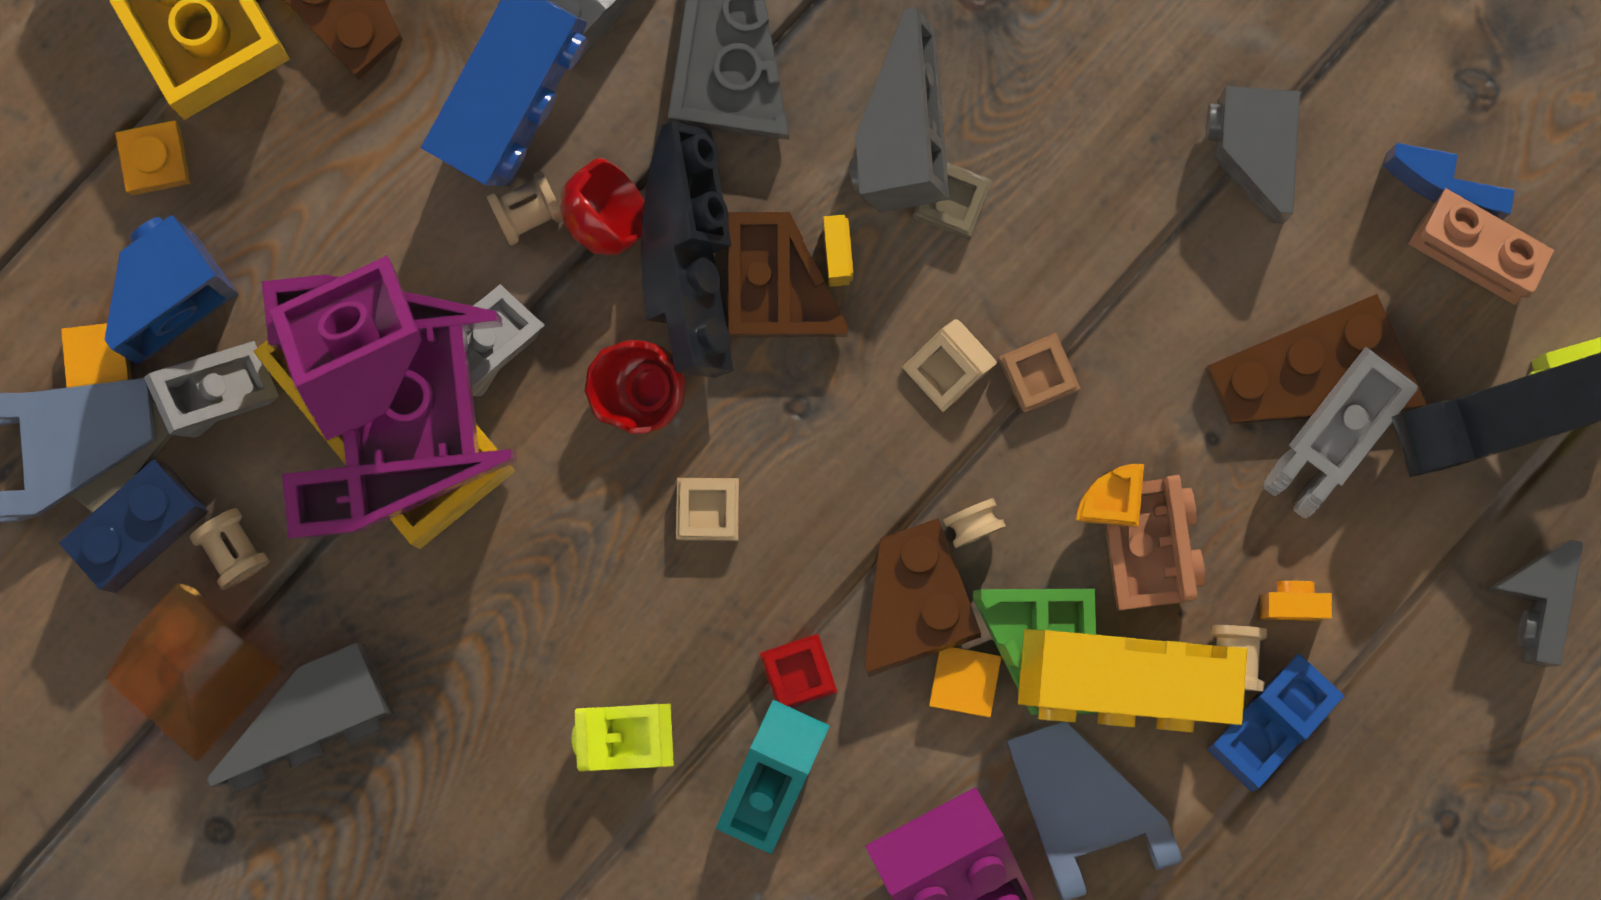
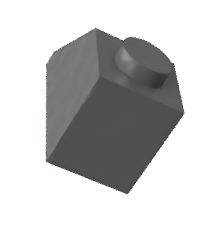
M1226 86L1218 98V104L1209 103L1205 129L1206 140L1216 141L1214 159L1270 222L1284 224L1293 214L1300 91Z

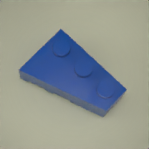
M501 0L425 138L421 149L484 185L511 186L538 126L545 121L557 99L555 90L565 69L570 71L576 65L586 47L588 38L583 36L582 33L588 22L549 0Z

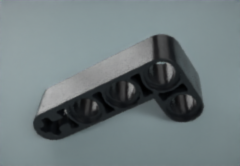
M1601 352L1457 399L1436 402L1392 416L1391 419L1409 477L1455 467L1600 422Z

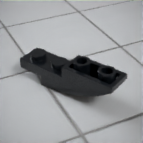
M670 121L662 125L654 150L646 186L642 218L641 265L646 319L648 321L667 323L676 373L717 378L734 371L730 351L731 339L725 322L719 288L720 276L714 259V253L732 246L728 227V209L723 198L717 164L718 152L713 142L712 130Z

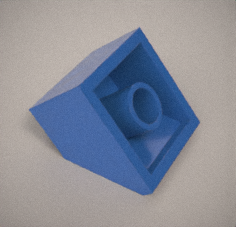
M173 215L164 221L161 217H156L142 224L130 235L129 239L132 243L120 251L104 340L111 350L137 365L142 364L238 295L236 289L197 235Z

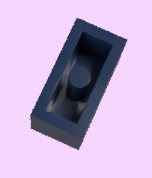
M153 459L63 538L59 544L99 590L117 593L209 511L170 466Z

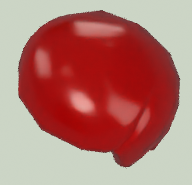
M597 158L574 173L563 186L560 195V210L564 224L573 239L592 253L612 256L621 254L631 248L642 236V218L645 201L634 182L615 164L604 158Z
M627 340L604 348L599 352L587 369L584 392L593 415L600 422L613 425L630 434H648L651 431H657L669 425L684 406L686 378L683 373L675 372L672 353L664 347L649 341Z

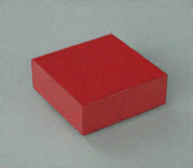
M818 633L759 653L775 701L794 708L838 693Z

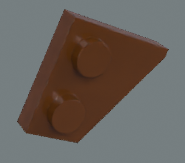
M728 212V227L732 244L731 247H728V331L730 338L847 337V323L843 315L840 314L790 212Z
M939 518L880 539L864 662L868 677L981 638L980 628Z

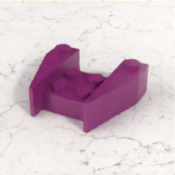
M325 274L262 281L268 345L279 351L283 350L270 309L339 277ZM403 291L422 341L387 413L368 421L357 429L343 433L346 467L282 474L288 538L303 539L363 532L517 462L516 452L512 449L479 452L466 331L503 327L502 317L496 311Z

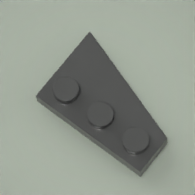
M686 0L668 113L669 122L673 121L690 126L789 140L788 125L765 0Z

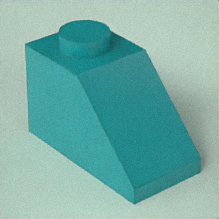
M773 700L748 751L715 829L772 855L830 725Z

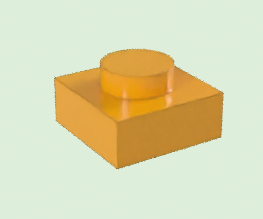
M175 120L115 132L125 189L128 194L133 196L191 184L181 127Z
M1277 581V592H1268L1260 595V620L1323 621L1332 618V593H1314L1313 581Z

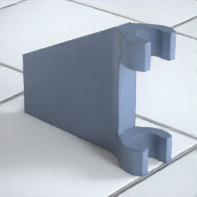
M140 378L37 392L0 393V426L20 423L25 490L0 491V523L23 521L41 516L47 510L155 441L152 397L145 379Z
M1061 722L1007 741L1060 900H1071L1087 893L1075 858L1143 835L1156 871L1182 861L1179 847L1167 819L1067 722Z

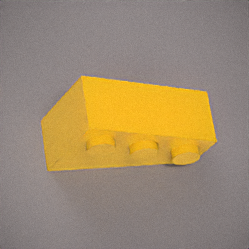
M1024 629L1018 704L1039 707L1038 719L1076 722L1077 710L1098 712L1097 724L1135 727L1136 716L1157 717L1156 729L1194 732V721L1242 725L1248 648Z

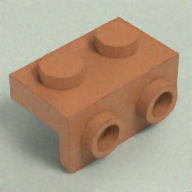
M1447 188L1444 189L1416 227L1408 243L1410 246L1513 305H1516L1521 297L1529 298L1536 290L1554 252V249Z
M1180 475L1166 476L1164 479L1143 482L1139 526L1137 528L1105 525L1117 611L1191 602L1198 598L1196 587H1202L1206 584L1203 556L1200 549L1191 550L1187 526L1194 525L1197 522L1195 499L1191 487L1182 488Z

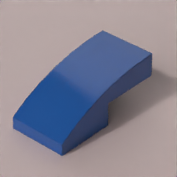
M1396 143L1385 154L1383 166L1400 182L1433 203L1436 202L1444 189L1447 188L1501 220L1511 214L1515 190L1455 179L1454 173L1458 154Z
M1298 653L1264 686V691L1259 692L1244 707L1242 725L1229 724L1206 750L1246 788L1253 792L1262 786L1299 743L1305 741L1342 700L1344 695Z

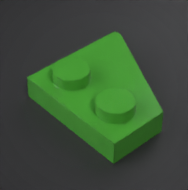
M980 589L973 591V600L1018 690L1024 629L1096 635L1095 589ZM1027 706L1031 715H1038L1039 707ZM1077 710V714H1098V712Z

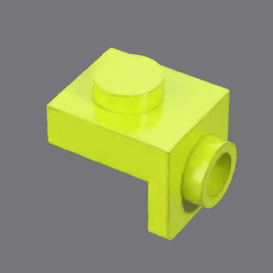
M671 704L577 708L575 710V725L572 730L571 742L577 757V769L579 771L674 766Z

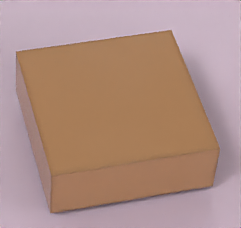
M1057 333L1006 353L998 359L1023 415L1078 392L1081 389Z

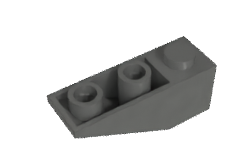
M355 643L298 667L207 777L210 787L229 784L232 793H235L266 780L267 776L264 768L286 759L291 769L325 755L321 744L336 737L345 735L347 743L350 744L383 730L379 719L394 712L366 645Z

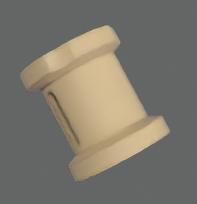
M542 170L533 174V181L502 196L497 195L495 192L486 196L510 246L519 242L520 234L547 221L554 220L556 223L563 221L560 206Z
M237 508L215 516L198 527L189 536L195 546L202 545L218 571L220 577L217 583L221 590L241 583L256 574L270 562L266 553H258L241 527L239 521L243 516ZM222 539L227 541L237 559L232 557Z
M1211 625V635L1217 638L1216 646L1248 648L1245 691H1264V682L1258 679L1260 641L1267 639L1268 629L1236 625Z

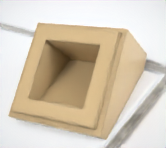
M955 319L941 328L902 368L937 407L944 412L985 376L997 362L962 322Z

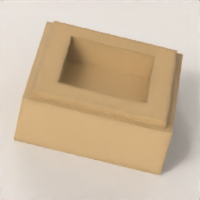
M677 478L676 540L738 542L739 478Z

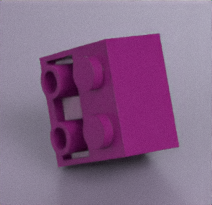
M976 787L865 845L893 900H1034L1003 833Z

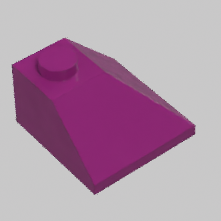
M388 255L270 309L295 387L326 441L349 430L357 429L368 421L387 413L422 341Z

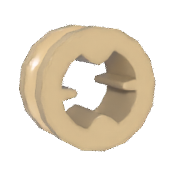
M994 498L975 504L943 519L945 526L953 528L956 532V538L952 541L955 549L1006 527L1003 519L999 520L993 515V508L996 506Z

